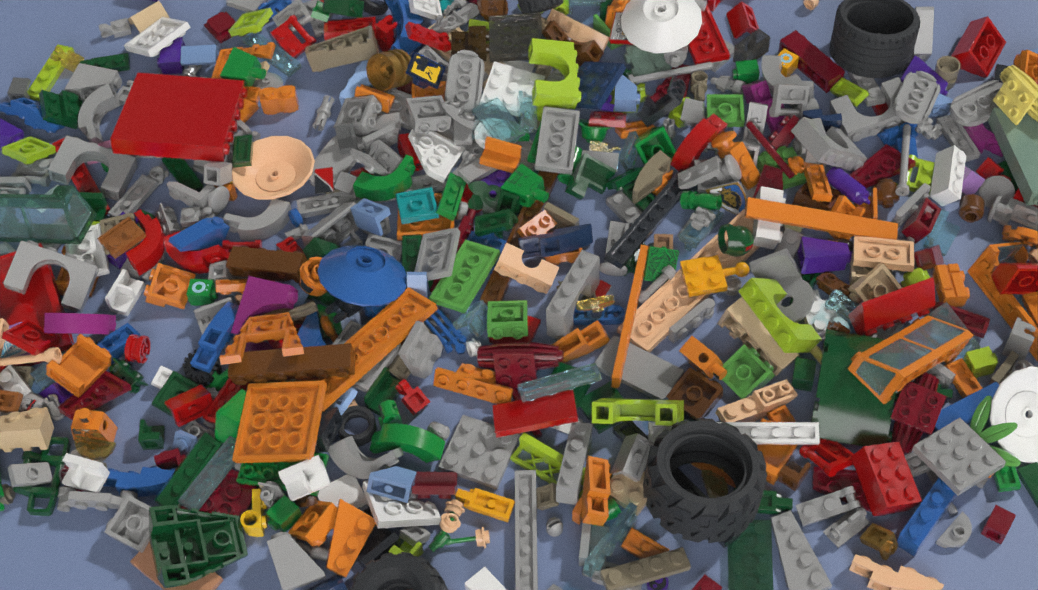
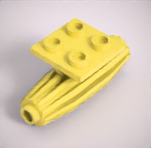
M1015 65L1008 66L1001 72L1000 79L1003 82V86L993 101L1015 125L1020 123L1026 113L1038 122V84Z

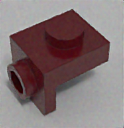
M176 448L155 455L154 460L157 467L169 470L178 467L186 455H181L179 449Z

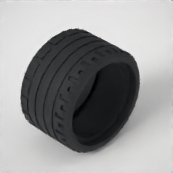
M844 0L839 4L835 15L829 47L831 57L843 69L858 76L886 78L897 75L907 69L911 63L920 28V17L915 9L904 0Z

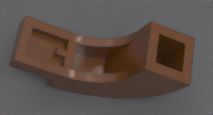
M555 20L550 21L542 31L547 40L574 42V50H577L576 64L580 67L585 61L598 62L604 54L594 40L582 43L568 37Z

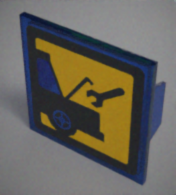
M414 51L405 73L413 77V84L422 89L428 86L438 89L446 67Z

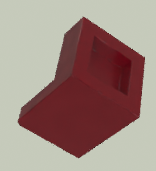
M939 245L914 252L917 268L926 270L934 268L936 265L944 264Z
M995 505L981 535L1002 544L1016 515Z

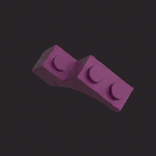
M756 80L741 86L748 104L756 102L768 105L766 123L771 133L777 130L780 126V121L785 116L770 117L769 109L772 106L773 97H771L766 80Z

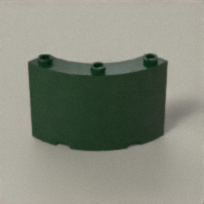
M826 329L816 393L819 402L814 401L811 422H819V438L863 447L891 443L893 431H889L890 417L893 412L895 397H899L900 391L896 390L891 396L892 399L883 404L848 370L852 363L851 358L860 351L862 353L885 339ZM895 341L872 354L869 358L899 369V362L903 360L904 350L900 349V342ZM863 361L856 371L878 395L882 394L896 375V373Z

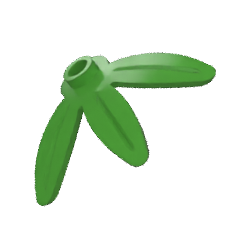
M989 395L977 406L970 424V428L987 444L1005 438L1018 427L1017 423L1008 422L994 425L982 431L991 411L992 397ZM989 445L1006 461L1005 466H1020L1018 458L1002 449Z

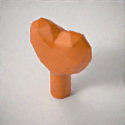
M321 316V326L334 343L338 338L334 325L327 316Z

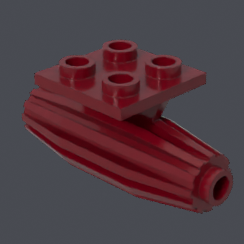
M502 342L480 346L477 351L478 366L495 369L496 383L510 388H537L536 370L557 367L564 359L563 350H560L559 346L537 342Z
M926 372L916 377L914 382H908L903 387L890 419L895 420L891 443L899 442L904 456L912 452L913 446L917 444L923 432L932 435L946 399L945 395L937 392L939 379Z

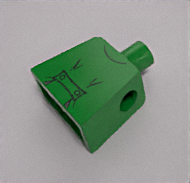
M522 163L501 186V190L519 195L520 205L525 207H531L536 200L545 203L549 197V193L544 191L543 178Z

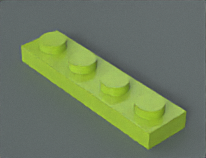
M57 44L27 91L31 100L40 102L39 93L41 90L51 91L75 53L73 47Z

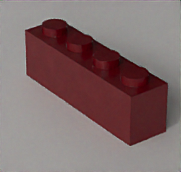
M795 30L780 39L778 52L780 53L783 49H786L798 55L797 68L810 80L814 81L825 93H828L842 77L844 78L845 71L842 67L834 63L829 56L821 52L817 46L813 45L798 31Z

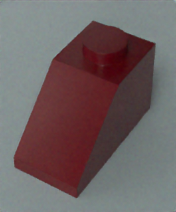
M926 197L907 219L901 232L907 238L912 237L915 240V244L931 233L941 208Z

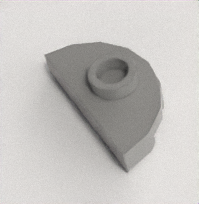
M962 511L936 541V544L943 548H960L967 543L972 533V524L969 517Z

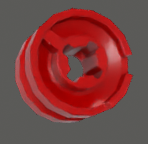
M129 335L125 344L124 354L126 361H137L144 364L148 360V358H145L146 354H150L151 347L148 336Z

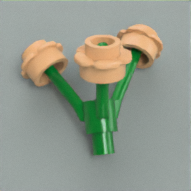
M458 500L446 501L444 509L446 513L441 515V530L433 538L434 541L428 545L429 548L435 552L439 547L442 548L445 545L476 541L477 547L484 546L486 548V544L490 543L489 530L485 531L484 527L475 530L476 536L456 539L450 537L448 533H453L457 528H460L461 522L459 518L465 510L462 508L463 504Z

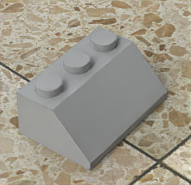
M344 203L326 218L321 219L313 228L307 230L302 235L304 247L314 237L339 245L350 236L349 232L351 230L356 232L360 229L356 226L350 209L356 203Z

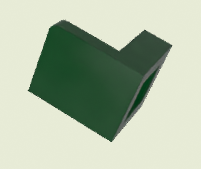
M796 357L791 383L794 389L812 391L817 363L815 360Z
M140 419L138 441L142 449H164V425L148 426L145 419Z

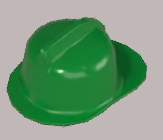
M579 118L578 124L581 126L582 138L589 144L601 145L606 137L607 130L612 127L589 126L588 119Z

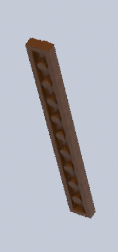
M539 171L538 175L544 180V191L548 192L550 197L559 173ZM536 200L531 207H522L518 216L519 222L514 225L506 243L519 248L518 238L522 237L518 234V229L544 210L547 201L542 203ZM493 270L479 300L480 305L488 307V301H502L512 278L503 276Z

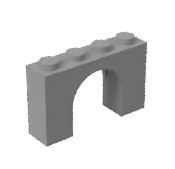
M897 77L881 83V91L889 108L882 115L869 117L860 114L854 108L848 95L831 100L830 113L842 114L840 129L852 142H857L869 136H875L886 128L890 129L900 126L906 122L895 114L893 102L902 82Z
M803 117L791 130L818 162L854 172L862 167L868 159L839 128L832 126L825 134L814 120Z
M66 135L48 168L50 180L68 185L75 170L81 164L89 161H98L109 168L101 185L104 197L119 201L137 169L136 157L127 154H114L112 148H105L94 142L89 143L78 137Z
M21 240L4 280L5 288L25 294L30 280L38 268L47 264H56L66 269L70 276L69 285L61 302L62 306L82 313L99 272L98 266H95L96 263L86 259L84 261L78 260L76 256L65 253V255L57 253L58 250L47 246L46 249L39 247L38 243L27 240V242Z
M581 250L546 308L548 336L559 340L569 334L574 328L573 315L580 294L591 298L599 285V256Z

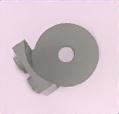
M787 248L749 262L751 272L755 278L776 279L787 293L783 299L787 297L794 299L793 303L788 307L781 305L783 299L777 304V307L786 317L797 323L810 312L814 303V291L806 281L802 280L800 269Z

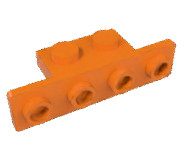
M464 363L461 364L456 372L440 367L435 369L433 385L495 404L511 402L513 389L497 384L495 372L490 369H481L472 364Z

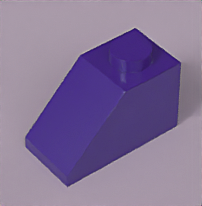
M183 36L177 37L170 46L160 50V57H157V66L161 68L164 75L183 74L184 66L181 65V47L185 46Z

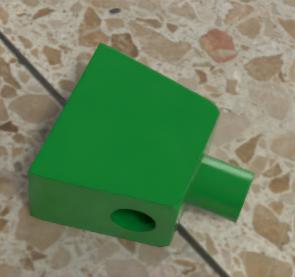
M233 47L220 76L222 79L243 80L244 86L251 87L256 78L263 80L266 77V70L261 68L257 57Z

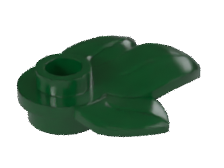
M475 181L469 184L468 187L474 195L469 199L468 208L474 210L482 209L483 215L495 212L501 188L497 185H488L484 181ZM491 191H495L497 193L495 198H491L489 196V193Z

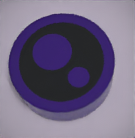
M667 577L647 582L646 587L647 590H667L669 581Z

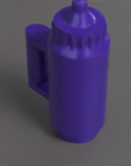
M833 167L826 175L828 182L840 193L858 205L871 203L868 199L870 193L857 180L841 168Z

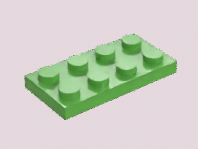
M465 239L456 254L452 276L441 278L429 299L437 305L465 314L501 255L500 251Z

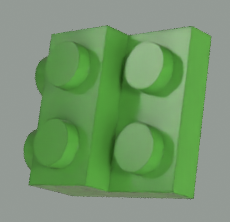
M707 94L706 118L714 113L728 124L727 127H744L743 95Z
M782 146L777 149V153L787 165L789 164L788 158L797 156L793 147L787 148ZM767 151L762 152L758 156L757 167L760 173H762L764 164L781 169ZM783 172V190L806 183L804 173L799 172L789 179Z
M527 300L488 301V338L493 337L499 340L502 337H513L520 339L523 336H528Z
M745 344L722 366L727 370V374L722 381L740 399L751 396L753 391L763 388L775 377L772 372L774 368L766 360L762 362L758 358L760 354L753 347L749 349Z

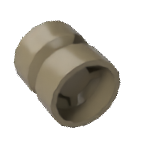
M942 56L937 60L935 72L948 82L947 90L953 88L960 70V62L952 56Z

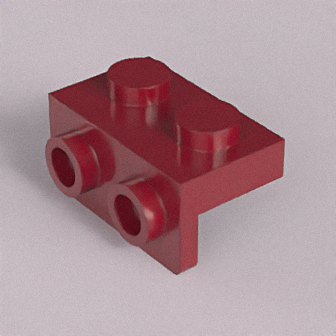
M786 115L780 121L778 129L769 135L768 142L776 151L782 146L787 147L795 138V135L791 132L799 121V118L795 115Z
M417 472L415 485H412V494H417V498H430V495H439V499H451V495H455L457 492V473Z

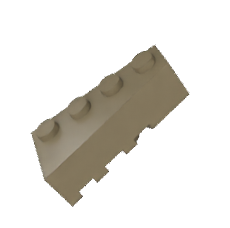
M371 25L305 47V54L312 72H322L329 68L368 60L372 55L379 53V44Z

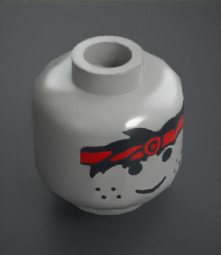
M38 393L25 395L22 398L19 412L29 411L36 407H47L44 402L45 398Z

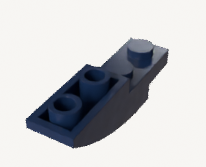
M591 223L554 229L552 233L518 238L519 249L524 250L522 259L535 256L544 258L559 255L593 243Z

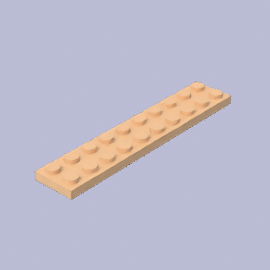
M745 209L728 223L733 226H744L753 233L754 219L745 218ZM725 231V243L728 247L727 231ZM717 234L691 259L718 255L722 269L735 267L739 262H745L759 246L753 245L752 249L743 256H730L721 252ZM681 269L678 270L671 280L662 285L636 310L630 342L650 353L669 335V328L699 305L710 294L688 297ZM624 322L617 328L619 334L622 333Z

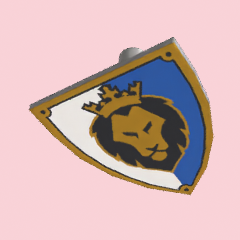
M731 179L729 183L705 189L707 193L721 195V207L733 214L738 215L746 207L747 195L739 181Z

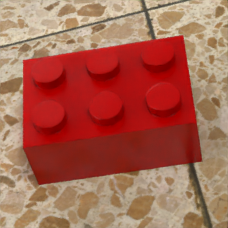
M899 442L864 446L851 456L873 517L909 511L922 502Z

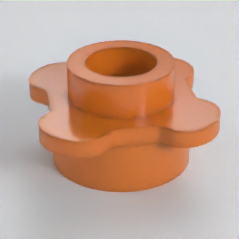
M794 156L793 158H788V166L795 175L799 172H804L806 165L802 157Z

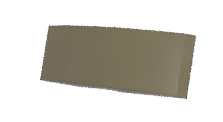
M661 150L640 171L633 188L632 203L636 204L661 186L663 175L670 171L671 158Z

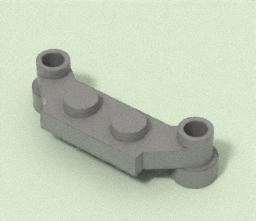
M60 487L57 510L69 512L71 507L83 510L87 509V507H94L101 511H107L108 508L118 509L120 502L127 495L137 499L138 494L132 491H121L120 497L111 493L79 492L70 487Z

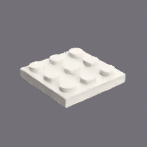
M161 17L123 46L128 52L154 57L160 53L162 48L170 46L177 37L185 35L186 31L191 27L186 21Z
M494 61L480 106L532 121L536 106L532 105L531 91L535 80H545V76Z

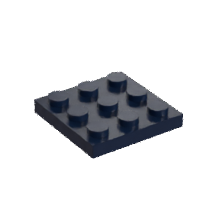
M585 61L577 73V77L580 78L578 89L581 92V101L577 103L576 108L600 110L625 71L626 66L623 63Z

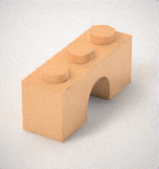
M506 243L494 270L503 276L516 280L520 284L534 288L537 292L547 294L559 267L542 259L536 268H529L522 262L524 250Z

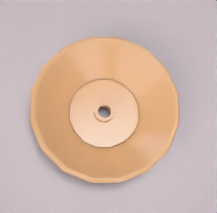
M289 136L266 137L253 142L252 166L236 168L232 166L233 184L243 195L257 200L281 198L292 194L304 186L312 175L315 160L311 149L301 140Z

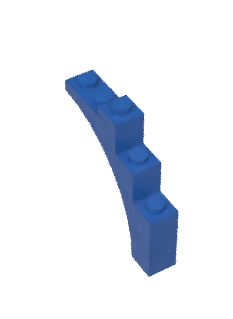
M384 0L392 13L394 22H397L395 42L389 50L402 49L410 57L414 56L424 44L409 39L405 25L408 22L421 25L424 20L419 15L410 12L408 0Z

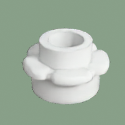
M471 338V341L466 342L467 352L470 357H477L478 348L482 346L479 340L476 341L474 338Z

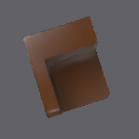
M790 461L787 466L784 465L781 468L777 481L796 492L809 474L811 464L807 462L802 467Z

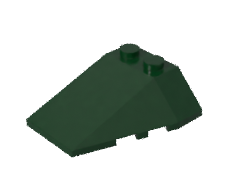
M177 505L149 507V539L157 579L162 586L170 588L188 585L247 557L248 552L240 517L213 511L212 513L198 511L199 509L191 508V510L178 508Z

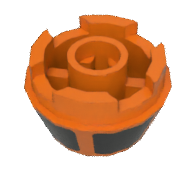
M311 257L300 267V286L302 290L311 296H322L327 292L320 283L317 272L321 257Z

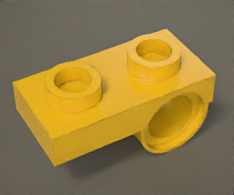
M261 488L252 489V510L245 511L240 518L245 533L252 537L265 536V528H268L267 515H264V509H267V506L260 498ZM256 521L255 524L248 525L250 522Z

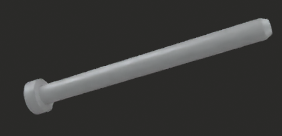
M707 62L635 77L631 74L628 75V79L632 83L637 84L673 77L674 75L678 76L713 68V63Z
M905 124L903 127L899 185L895 189V193L898 196L909 194V186L907 185L911 126L909 124Z

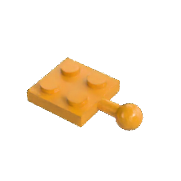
M718 255L680 261V269L688 297L727 291L728 286L725 276L737 275L738 277H746L750 271L748 264L745 262H739L735 267L722 269Z

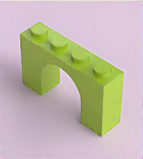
M532 38L528 48L529 64L552 66L558 69L565 78L561 81L535 80L531 91L532 105L575 109L577 103L581 101V92L578 89L580 78L577 77V50H574V42Z
M750 278L738 291L784 353H809L822 341L811 324H797L786 317L777 307V304L787 293L776 279Z
M601 398L592 402V423L614 424L619 421L655 422V425L672 426L675 423L684 421V400Z

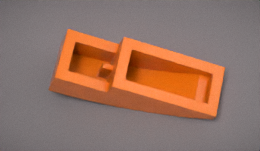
M597 320L581 331L578 328L551 345L559 346V349L563 350L564 359L562 363H566L606 345L610 338L604 327Z
M588 456L583 483L582 523L603 527L609 517L608 497L611 494L609 462L607 459Z

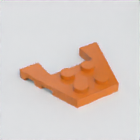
M268 42V45L260 46L255 44L248 48H236L258 58L272 59L276 45L274 42ZM233 48L220 50L211 78L222 79L220 74ZM245 86L248 90L247 99L258 104L260 98L259 90L261 88Z

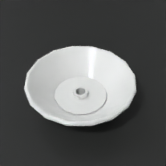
M631 0L625 6L621 16L622 31L628 41L639 49L656 54L669 53L687 46L698 35L702 25L701 9L695 0Z
M1033 366L1014 371L1000 383L992 399L990 412L991 426L1008 422L1018 424L1015 431L997 442L1004 451L1012 454L1021 462L1038 463V367Z

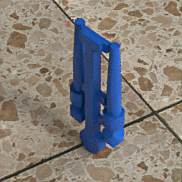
M438 308L430 317L443 332L439 334L427 319L424 323L434 335L438 336L448 354L453 351L451 344H454L457 354H464L466 350L464 343L467 341V338L462 335L459 328H456ZM438 312V314L441 316L444 322L448 325V329L442 324V322L437 318V316L434 313ZM445 335L449 338V342L443 338Z

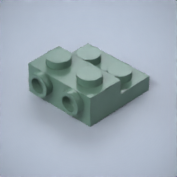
M635 45L625 48L623 57L626 64L630 65L631 74L634 77L671 70L670 65L665 62L664 53L656 54L643 51Z

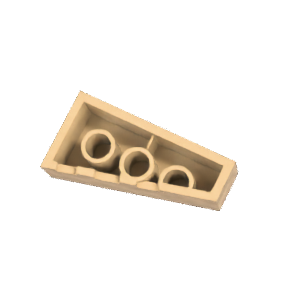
M743 297L728 307L717 323L721 328L725 326L731 331L729 335L732 338L736 339L738 337L749 349L753 347L760 354L758 358L762 362L766 360L774 368L772 372L776 376L799 356L798 353L783 352Z
M36 407L29 411L12 412L8 415L0 416V449L4 452H12L15 448L31 451L32 447L48 450L54 425L47 407Z

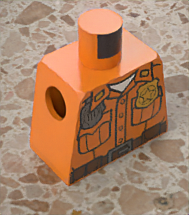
M691 336L679 350L685 360L692 367L704 373L708 379H712L715 376L717 379L722 380L726 376L727 370L722 367L723 363L719 357L694 336Z
M88 408L76 410L71 424L75 443L113 446L118 427L105 412L91 411Z

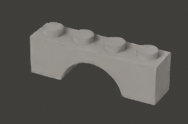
M584 422L571 423L556 485V502L576 505L578 502L584 464L592 441L593 424Z

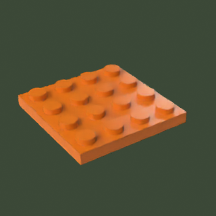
M321 380L248 384L232 460L235 463L303 462L307 459L311 460L314 457L327 383Z

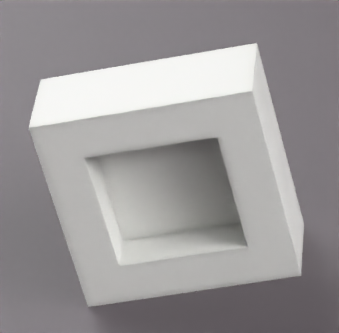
M160 366L151 385L161 389L173 371Z

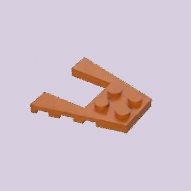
M285 312L249 317L240 329L241 334L233 338L234 343L228 345L225 349L226 354L220 355L219 358L221 365L242 362L246 343H260L271 339L277 341L284 338L282 345L283 357L304 354V350L290 313Z

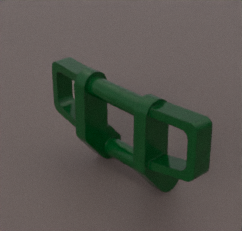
M51 437L48 450H42L41 454L32 451L23 452L22 464L49 462V466L55 467L50 487H13L15 493L29 497L27 511L30 515L51 516L53 514L61 482L59 471L65 464L63 458L66 453L69 454L71 442L67 437ZM53 444H64L62 456L48 455L50 447ZM49 498L50 500L46 509H34L35 499Z

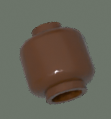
M892 179L879 180L878 184L874 186V188H877V204L882 205L883 208H891L900 200V196L895 193L898 184L893 182Z
M968 194L960 199L958 213L961 219L971 223L979 221L983 217L985 202L982 197Z

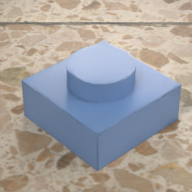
M182 430L176 431L172 450L178 448L181 455H187L197 441V437Z

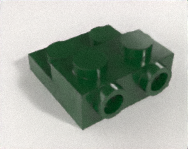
M41 90L39 99L43 120L77 129L78 115L83 104L82 100H79V96L61 90L59 94Z

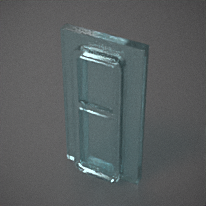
M498 97L472 109V112L492 138L515 143L519 141V138L525 136L524 130Z

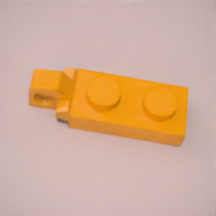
M458 488L455 494V499L464 504V508L507 523L515 506V501L478 488L470 489L469 492Z

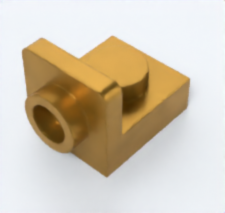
M874 523L860 536L861 543L879 551L881 558L885 561L898 548L894 532Z

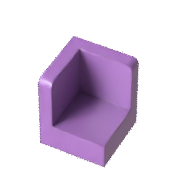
M965 166L962 192L966 195L975 194L985 179Z

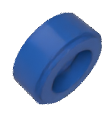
M296 208L288 211L289 219L294 227L297 228L300 226L299 224H304L302 216Z

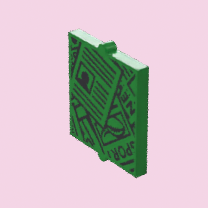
M649 246L643 280L655 281L662 274L661 270L668 265L672 266L676 271L679 250L667 249L665 246L661 248Z

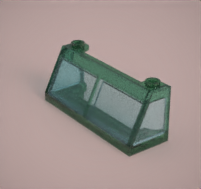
M73 185L57 186L52 195L0 194V242H20L21 240L27 242V240H31L36 243L81 244L97 214Z

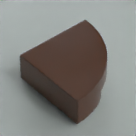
M306 495L294 500V503L298 507H308L317 504L318 501L316 496Z

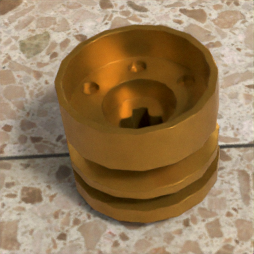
M393 49L372 55L366 66L369 82L373 87L381 91L409 84L413 79V74L408 72L412 58L402 49Z

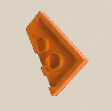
M339 499L326 568L346 578L376 523L370 515Z

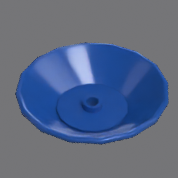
M364 245L343 246L331 250L321 259L317 270L320 283L332 296L345 303L362 307L382 306L393 302L405 292L407 285L405 269L393 256L380 249Z

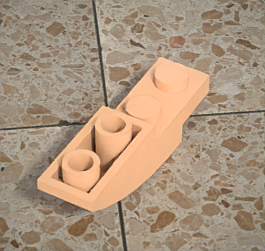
M555 9L551 10L547 18L548 22L555 20L565 34L577 42L584 43L594 40L604 52L610 37Z
M786 379L755 390L747 398L719 407L715 413L721 422H755L765 417L767 412L788 404L798 394Z
M855 554L849 569L856 574L870 579L867 587L873 590H942L944 586L937 579L919 574L913 568L901 566L897 573L889 566L879 565L872 562L870 558Z

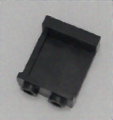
M674 75L671 78L667 93L654 102L648 94L642 98L636 115L647 127L682 103L686 91L684 81Z
M328 407L324 412L322 411L316 441L321 452L329 450L343 424L338 407Z
M365 504L363 507L358 508L359 510L373 517L370 507L367 504ZM375 524L356 561L365 569V564L372 559L376 561L381 558V555L389 553L393 545L399 548L401 546L400 538L395 532L391 533L387 528H377Z

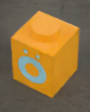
M783 49L777 56H781V74L784 77H789L797 69L799 56Z

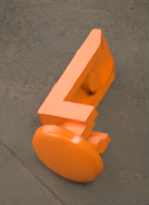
M727 131L712 140L711 147L718 149L717 153L720 158H725V155L730 154L737 160L742 174L740 181L747 190H750L758 184L760 174L743 141L733 142V139L737 136L735 131Z

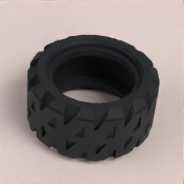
M697 418L693 422L684 420L672 425L670 432L667 429L663 430L656 437L654 446L651 445L643 481V496L647 498L646 506L654 519H661L660 525L674 535L677 533L683 535L682 539L697 543L703 540H708V543L725 541L729 536L735 537L745 531L749 523L753 522L765 488L767 478L766 463L762 452L758 451L756 443L746 433L741 434L739 429L723 421L722 423H717L713 419ZM689 463L710 464L727 473L737 489L726 496L718 498L696 496L684 490L675 481L672 472L676 468Z

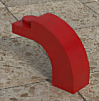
M714 113L707 119L703 118L680 144L670 165L678 171L693 167L694 160L699 159L707 145L722 133L728 124Z
M140 209L134 214L146 237L138 246L126 252L130 264L139 276L152 269L159 262L165 250V235L158 219L154 218L152 220L148 214L145 215Z
M181 231L164 236V244L168 255L182 269L190 273H209L210 264L228 260L227 252L219 244L200 251L189 250L180 252L169 242V238Z

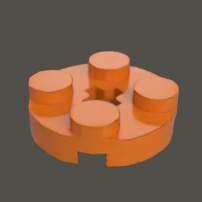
M1012 225L1003 226L1002 240L1008 242L1020 241L1026 247L1038 245V231L1017 226L1015 230L1011 229Z

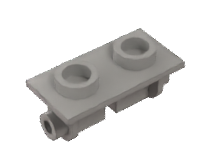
M160 203L155 217L158 219L164 235L180 231L181 228L177 222L174 209L169 206L163 208L162 203Z
M258 482L262 489L260 498L269 510L284 496V493L275 482Z
M861 507L860 509L856 508L849 511L824 530L823 533L839 548L870 524L865 518L866 510Z

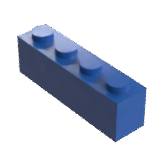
M994 382L942 409L932 434L958 418H961L970 427L977 406L988 395L993 399L999 384ZM990 414L986 424L990 422Z
M940 478L935 482L897 539L898 547L914 557L957 496Z

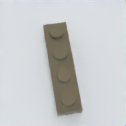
M681 547L601 570L600 576L606 590H623L688 571L691 565L684 548Z

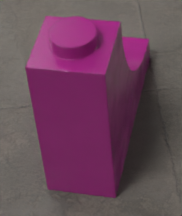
M248 276L231 333L235 335L241 334L240 329L249 317L262 316L276 309H293L294 304L298 300L299 290L291 285Z

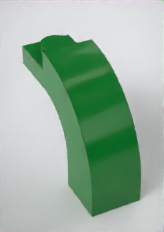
M406 155L398 168L386 176H373L362 171L353 184L355 196L370 201H387L396 198L395 194L406 192L412 185L411 176L415 172L413 157Z
M397 423L383 424L381 431L375 432L372 436L369 451L377 454L401 447L402 451L413 454L425 463L441 460L446 441L419 427Z

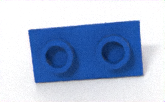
M271 0L268 3H262L258 10L271 8L273 15L269 18L270 21L272 17L278 14L275 11L276 9L280 12L292 2L291 0Z
M906 122L900 126L890 129L886 128L883 132L878 133L877 136L884 146L886 144L893 146L897 138L903 137V127L905 124L911 126L910 136L917 137L919 134L915 131L917 124Z

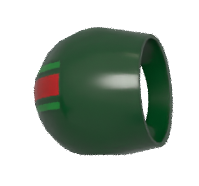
M731 224L720 226L718 230V245L723 254L740 257L752 249L754 238L749 229L744 226H733ZM725 231H727L728 247L725 243Z

